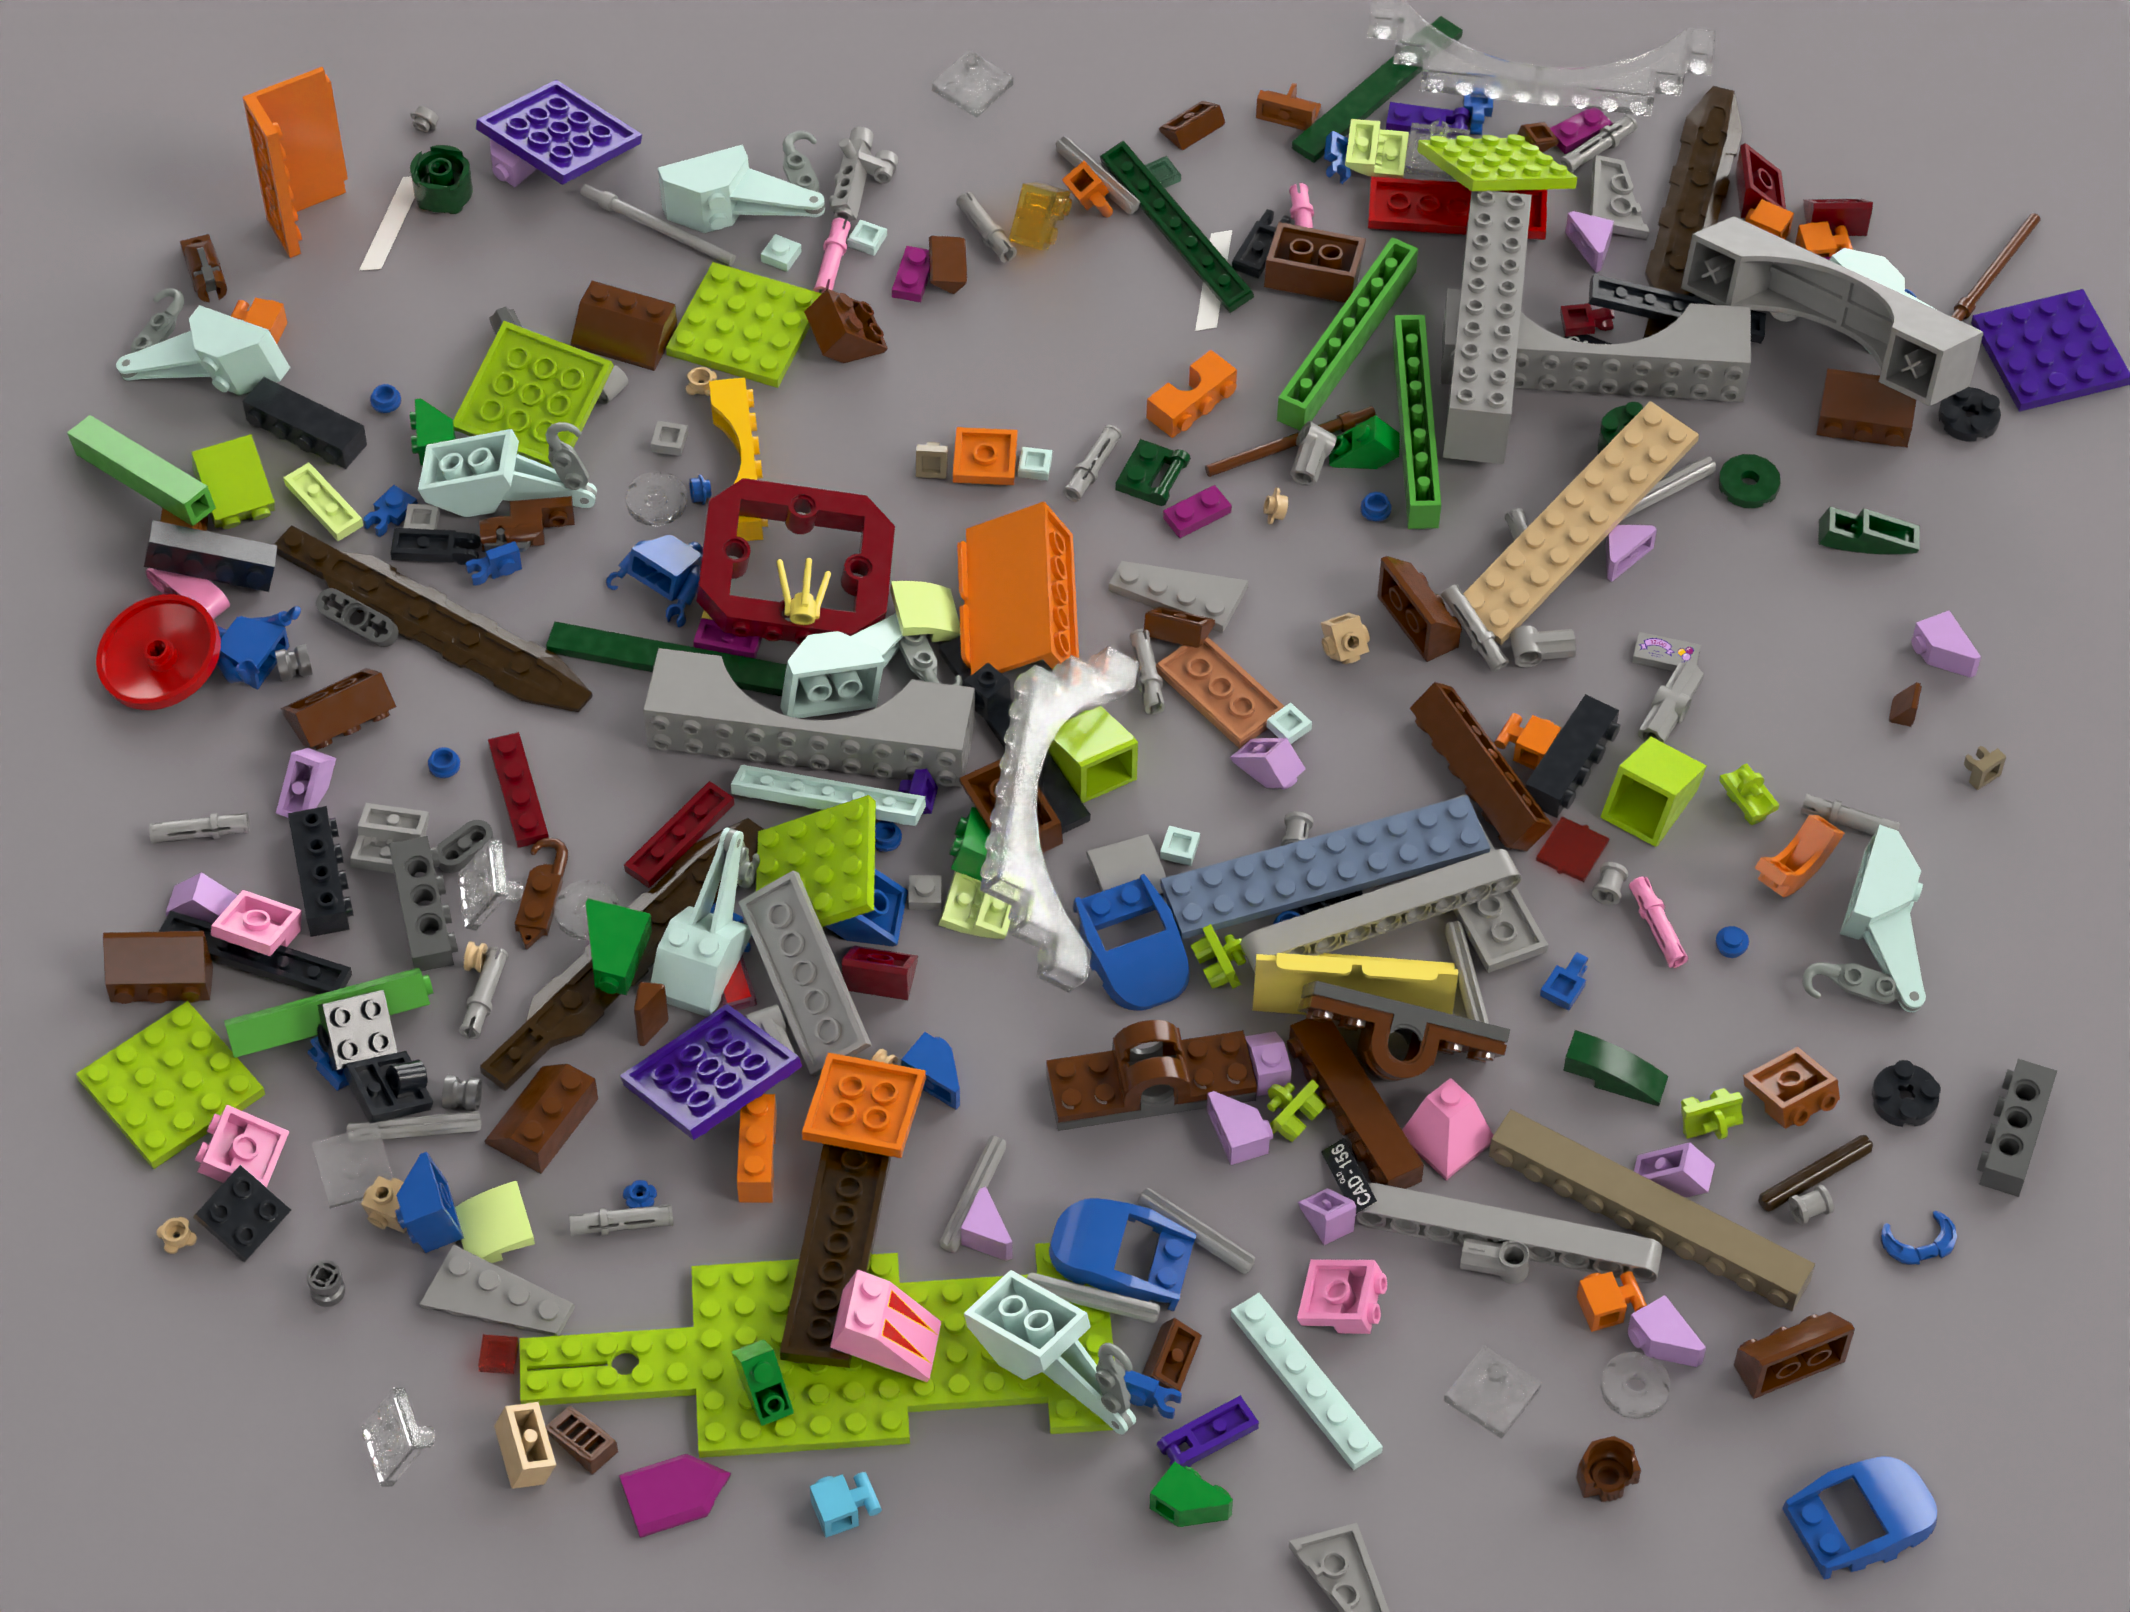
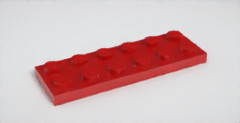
M1371 176L1368 228L1466 235L1472 191L1460 182ZM1548 189L1500 191L1532 195L1528 239L1545 240Z

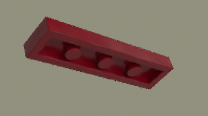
M519 732L488 739L489 749L517 848L533 845L539 840L549 838Z
M709 781L624 864L625 872L650 888L735 805L734 797Z

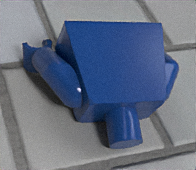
M665 535L654 540L639 541L618 565L621 569L608 575L606 585L611 590H617L618 586H611V581L615 577L622 579L626 574H629L670 601L677 599V604H671L667 607L666 617L669 623L674 615L679 614L676 623L677 627H682L686 623L684 609L686 605H691L697 593L702 547L695 541L685 544L673 535Z
M299 606L292 607L288 612L281 611L267 617L247 618L239 616L236 617L228 629L218 626L221 648L217 666L227 682H244L257 690L260 688L277 664L275 651L287 650L290 647L285 627L290 625L292 620H296L301 613Z

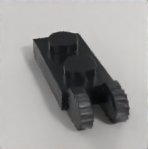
M1266 209L1261 219L1256 221L1232 261V268L1234 270L1259 279L1266 268V259L1277 226H1270L1274 219V211ZM1284 215L1279 222L1290 224L1291 218Z
M394 529L391 560L455 561L460 565H466L468 561L479 558L478 552L473 549L480 547L481 539L475 533L456 532V530Z

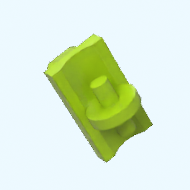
M1747 763L1731 773L1720 775L1719 782L1727 791L1726 794L1732 802H1736L1750 825H1755L1765 820L1767 815L1779 809V803L1763 784L1764 777L1759 772L1754 773Z
M1211 924L1202 928L1206 936L1190 946L1199 964L1215 956L1217 957L1219 962L1203 969L1212 989L1228 982L1232 989L1242 985L1230 962L1235 961L1238 966L1246 963L1245 953L1240 944L1242 938L1235 939L1233 934L1225 936L1226 944L1222 947Z
M1313 1079L1294 1098L1291 1093L1295 1090V1087L1290 1082L1284 1087L1279 1084H1273L1267 1092L1271 1101L1267 1104V1108L1272 1112L1278 1107L1283 1109L1270 1123L1273 1134L1278 1131L1286 1139L1293 1142L1307 1127L1294 1113L1299 1109L1312 1121L1326 1107V1104L1315 1093L1319 1085Z
M1725 1088L1713 1091L1710 1095V1100L1699 1102L1695 1097L1683 1099L1681 1101V1114L1685 1137L1689 1139L1714 1132L1718 1139L1727 1138L1729 1127L1743 1124L1741 1109L1743 1097L1740 1092L1730 1094Z

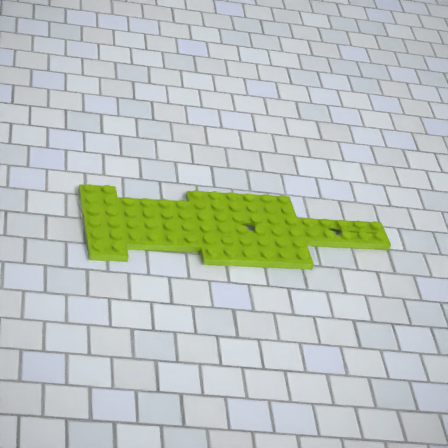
M1050 1243L1035 1244L1037 1274L1072 1282L1061 1275L1053 1266L1049 1255ZM898 1253L872 1254L868 1274L890 1281L941 1321L928 1382L853 1355L850 1368L780 1360V1349L799 1259L691 1266L694 1327L520 1338L521 1404L539 1402V1406L696 1395L699 1458L910 1444L908 1412L1048 1403L1050 1434L1113 1430L1098 1415L1043 1372L1023 1380L999 1366L969 1330L964 1312L1004 1276L900 1283ZM1087 1283L1084 1284V1286L1095 1288ZM1071 1303L1088 1314L1091 1327L1078 1340L1096 1365H1098L1100 1346L1104 1343L1113 1344L1110 1312ZM764 1339L774 1349L794 1414L761 1426L743 1388L731 1352ZM623 1353L632 1354L639 1361V1365L633 1369L632 1373L627 1375L618 1374L616 1369L612 1367L614 1358Z

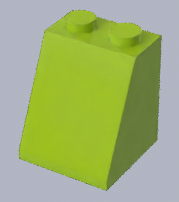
M252 434L191 452L192 469L195 477L208 486L216 509L209 513L215 529L219 527L231 529L240 525L242 520L248 518L261 520L270 516V512L275 511V502Z
M1102 706L1082 711L1076 717L1064 722H1057L1044 730L1045 749L1082 803L1137 780L1138 741Z
M1650 737L1619 765L1600 818L1657 847L1698 791L1707 765Z

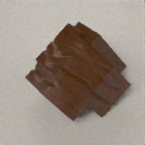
M1616 1436L1591 1442L1578 1464L1576 1475L1583 1498L1599 1495L1601 1502H1606L1607 1500L1610 1502L1623 1497L1625 1486H1629L1630 1483L1632 1485L1639 1483L1641 1468L1633 1445Z

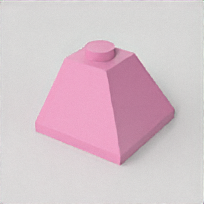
M1452 1078L1448 1079L1424 1099L1402 1129L1416 1153L1445 1180H1448L1487 1149L1493 1137L1475 1100Z

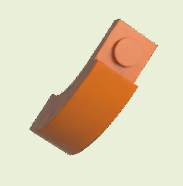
M1809 815L1793 840L1782 852L1775 857L1760 858L1755 866V869L1761 872L1758 880L1782 897L1792 895L1803 887L1821 868L1845 833L1821 816Z

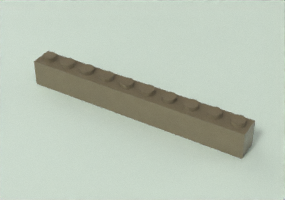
M1510 1109L1491 1139L1489 1157L1493 1158L1499 1165L1511 1167L1523 1173L1527 1179L1533 1182H1540L1552 1188L1562 1197H1570L1583 1204L1589 1211L1601 1213L1611 1218L1622 1228L1632 1229L1646 1238L1658 1241L1661 1245L1675 1251L1679 1257L1695 1261L1706 1267L1712 1274L1724 1276L1736 1282L1743 1290L1753 1291L1767 1298L1771 1304L1777 1307H1784L1793 1311L1811 1281L1815 1263Z

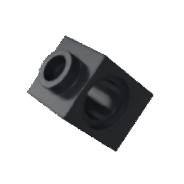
M985 664L965 680V687L975 688V711L985 720L989 721L1010 704V680L991 664Z

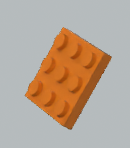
M828 1052L802 1129V1140L901 1158L925 1084L926 1070Z

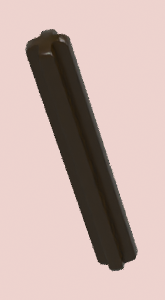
M1867 1135L1856 1137L1759 1195V1204L1766 1212L1774 1210L1786 1203L1789 1197L1798 1196L1871 1153L1873 1148L1872 1141L1869 1140Z

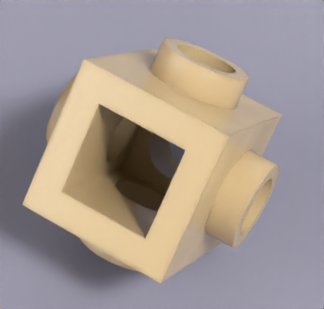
M1347 613L1321 622L1324 634L1322 646L1326 655L1330 656L1331 659L1340 661L1342 664H1349L1360 660V655L1370 652L1367 644L1370 641V636L1366 626L1361 623L1359 615Z
M378 1176L374 1184L367 1188L361 1205L368 1214L367 1219L370 1223L381 1229H385L388 1226L399 1232H406V1228H401L395 1212L396 1209L400 1208L396 1195L404 1183L397 1178H392L390 1181Z

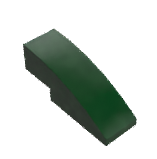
M1830 506L1819 519L1818 544L1856 553L1913 554L1917 553L1920 548V525L1865 508L1856 515Z
M1577 1030L1574 1031L1566 1054L1563 1071L1595 1080V1088L1659 1107L1668 1080V1076L1617 1045Z

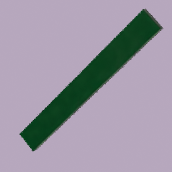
M1442 16L1437 18L1293 140L1292 149L1315 163L1325 154L1326 137L1332 131L1343 136L1348 135L1351 119L1365 120L1457 42L1462 37L1463 30Z
M1124 140L1100 155L1104 166L1122 186L1140 201L1139 206L1229 313L1254 298L1250 287Z
M556 621L553 624L546 644V649L557 655L653 672L659 648L722 656L728 674L740 689L782 696L787 664Z

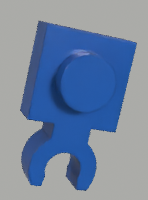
M1332 131L1326 137L1324 159L1331 162V165L1326 169V175L1330 178L1337 172L1340 175V183L1343 184L1351 176L1350 168L1345 166L1349 138Z
M393 485L373 504L374 512H370L364 517V528L369 529L371 525L378 524L375 527L376 535L378 537L383 536L387 532L390 522L399 526L405 520L408 504H418L417 499Z

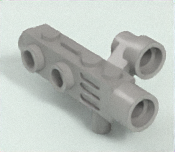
M865 127L853 128L850 138H844L839 142L844 155L840 171L835 175V193L830 196L829 204L832 212L835 213L834 218L845 219L844 223L857 220L867 174L874 176L877 182L886 184L891 181L892 174L896 171L898 165V156L892 151L881 150L876 153L875 157L871 156L870 151L874 134Z

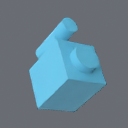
M861 1472L854 1476L853 1479L857 1488L849 1490L843 1474L836 1477H823L810 1486L811 1504L826 1538L859 1526L858 1507L865 1505L869 1516L877 1515L882 1511L866 1472Z

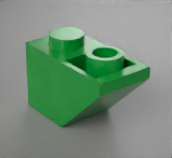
M415 399V411L410 412L411 430H416L417 435H411L413 454H419L420 466H423L426 446L428 444L455 440L456 436L452 418L423 399Z
M1375 415L1343 434L1336 436L1335 446L1329 454V465L1333 468L1378 469L1399 457L1400 433Z
M972 807L967 818L961 816L955 829L954 835L957 836L949 852V855L954 856L951 870L987 883L998 862L1001 848L977 809Z
M763 1339L732 1351L731 1353L741 1383L760 1425L763 1426L794 1414L774 1349Z
M1175 1461L1150 1492L1149 1509L1177 1527L1225 1521L1232 1515L1233 1498L1230 1497V1494L1224 1488L1218 1485L1212 1486L1201 1479L1199 1473L1193 1468L1183 1467Z

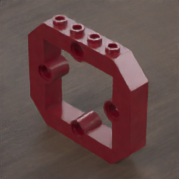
M742 478L709 500L696 602L724 633H731L738 637L760 636V638L768 641L782 640L795 642L799 645L808 635L839 631L851 637L884 620L886 617L895 525L867 495ZM739 516L785 522L788 530L795 534L809 533L814 526L860 532L859 554H853L846 559L841 576L843 590L855 596L853 612L820 608L819 619H815L814 623L809 625H799L785 619L790 618V616L784 614V600L777 602L730 595L731 580L742 577L746 573L751 553L748 542L737 536ZM729 556H735L738 559H732ZM853 573H858L862 576H856Z

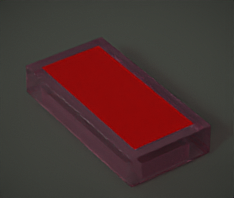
M743 955L721 995L723 1006L728 1004L735 1010L757 1005V999Z

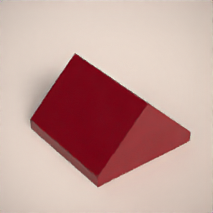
M1746 143L1742 144L1735 173L1741 218H1746L1751 208L1756 209L1762 199L1786 209L1781 170Z
M1803 199L1806 224L1828 221L1833 236H1835L1834 230L1838 226H1845L1849 236H1867L1873 202L1865 199Z
M854 945L842 960V976L848 990L851 992L908 1001L918 955Z

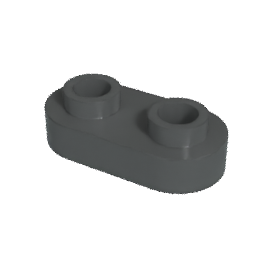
M472 820L439 843L437 852L440 866L438 867L445 872L455 873L461 871L488 851L494 842L491 826L482 820ZM475 839H482L479 842H473Z

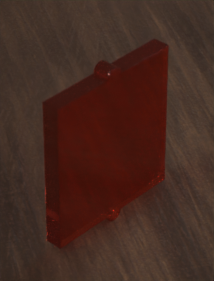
M1561 817L1537 855L1536 861L1556 869L1558 874L1564 873L1585 882L1609 843L1610 838L1589 829L1588 825L1582 826L1565 817Z

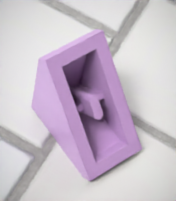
M1572 211L1568 213L1565 233L1597 273L1602 269L1611 242L1614 221Z
M1617 525L1606 536L1607 579L1611 582L1614 581L1654 548L1657 532L1654 526Z
M201 872L174 886L166 910V916H168L170 911L214 923L238 895Z
M980 1188L961 1227V1245L1007 1261L1012 1259V1240L987 1188Z
M1327 1188L1298 1202L1300 1209L1324 1245L1354 1232L1356 1205L1353 1200Z

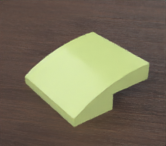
M1351 119L1345 166L1369 177L1404 178L1409 132L1381 130L1380 121Z
M891 581L890 592L902 636L930 634L932 642L950 641L960 636V622L951 589L927 582Z
M955 871L938 925L980 937L1005 939L1022 883L992 872L988 882L985 883Z
M517 1181L482 1192L455 1207L464 1236L461 1239L463 1249L490 1263L503 1260L502 1253L535 1244Z

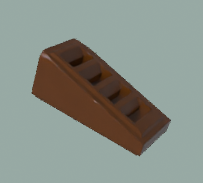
M570 1405L545 1426L547 1434L592 1475L618 1453L617 1442L603 1429ZM569 1418L574 1421L564 1431L558 1430ZM581 1427L582 1430L572 1439L568 1437L575 1429ZM587 1434L590 1436L581 1446L577 1444ZM597 1442L599 1444L593 1451L587 1452L594 1443Z

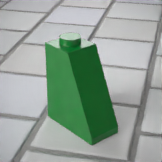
M588 898L586 901V912L595 988L609 994L618 993L627 996L652 934L651 914Z

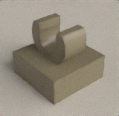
M927 442V445L917 444L916 477L946 479L948 446H940V442Z
M1978 747L1976 756L1980 760L1973 759L1969 754L1966 755L1964 765L1968 770L1972 771L1969 783L1975 789L1979 790L2002 774L2006 756L1998 748L1989 753L1985 747Z

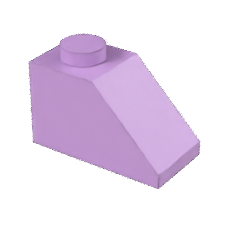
M490 139L492 171L500 181H506L513 187H516L537 169Z
M1950 611L1916 622L1911 639L1912 646L1917 654H1921L1927 665L1970 678L1976 676L1981 656Z
M1253 738L1230 757L1234 764L1265 788L1287 789L1297 782V777L1305 770L1304 765L1287 738Z
M310 748L292 752L276 814L288 818V813L317 808L329 788L336 758Z
M1275 1031L1245 1036L1257 1085V1096L1268 1095L1267 1091L1273 1084H1279L1284 1087L1288 1082L1291 1083L1292 1069L1285 1043Z
M1215 1091L1208 1093L1207 1112L1230 1165L1269 1154V1141L1273 1139V1132L1267 1119L1262 1120L1258 1109Z
M1689 1142L1638 1155L1634 1172L1686 1198L1708 1193L1715 1163Z
M1665 1295L1631 1314L1628 1336L1636 1348H1641L1647 1357L1698 1367L1702 1364L1706 1350L1705 1345Z

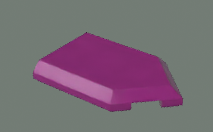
M683 1454L621 1474L619 1479L639 1537L642 1538L707 1517L714 1506V1501L722 1487L726 1485L731 1473L691 1455Z

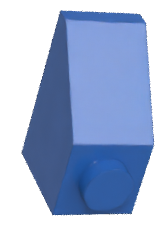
M924 1032L901 1059V1066L926 1070L923 1090L957 1110L960 1106V1087L952 1048L944 1039L933 1037Z

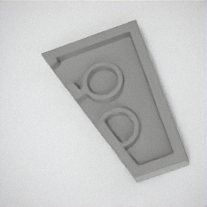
M1595 155L1592 166L1590 215L1613 220L1612 233L1647 240L1649 229L1647 224L1643 223L1641 206L1635 201L1632 192L1634 187L1625 161Z
M1357 1523L1289 1541L1290 1550L1340 1612H1389Z

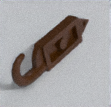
M544 838L539 840L530 851L532 855H536L541 848L551 847L556 850V856L553 864L538 865L529 872L515 921V930L520 933L526 950L543 935L548 936L568 861V849L559 839Z

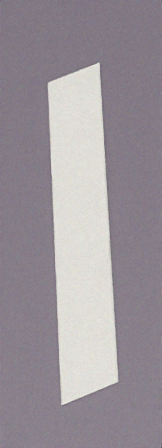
M411 176L402 178L359 270L382 269L415 198Z
M1232 230L1211 233L1210 242L1228 261ZM1204 282L1195 331L1217 328L1221 302Z

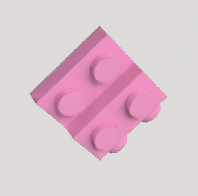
M242 890L211 925V936L271 956L280 945L287 947L301 931L302 910Z
M226 1105L221 1116L214 1114L207 1132L213 1135L209 1144L202 1142L195 1161L201 1163L197 1172L224 1183L241 1165L267 1188L289 1131Z
M1311 1259L1297 1320L1301 1326H1334L1337 1333L1370 1334L1372 1324H1378L1380 1321L1381 1311L1377 1301L1379 1294H1385L1387 1290L1386 1275L1382 1273L1375 1260Z

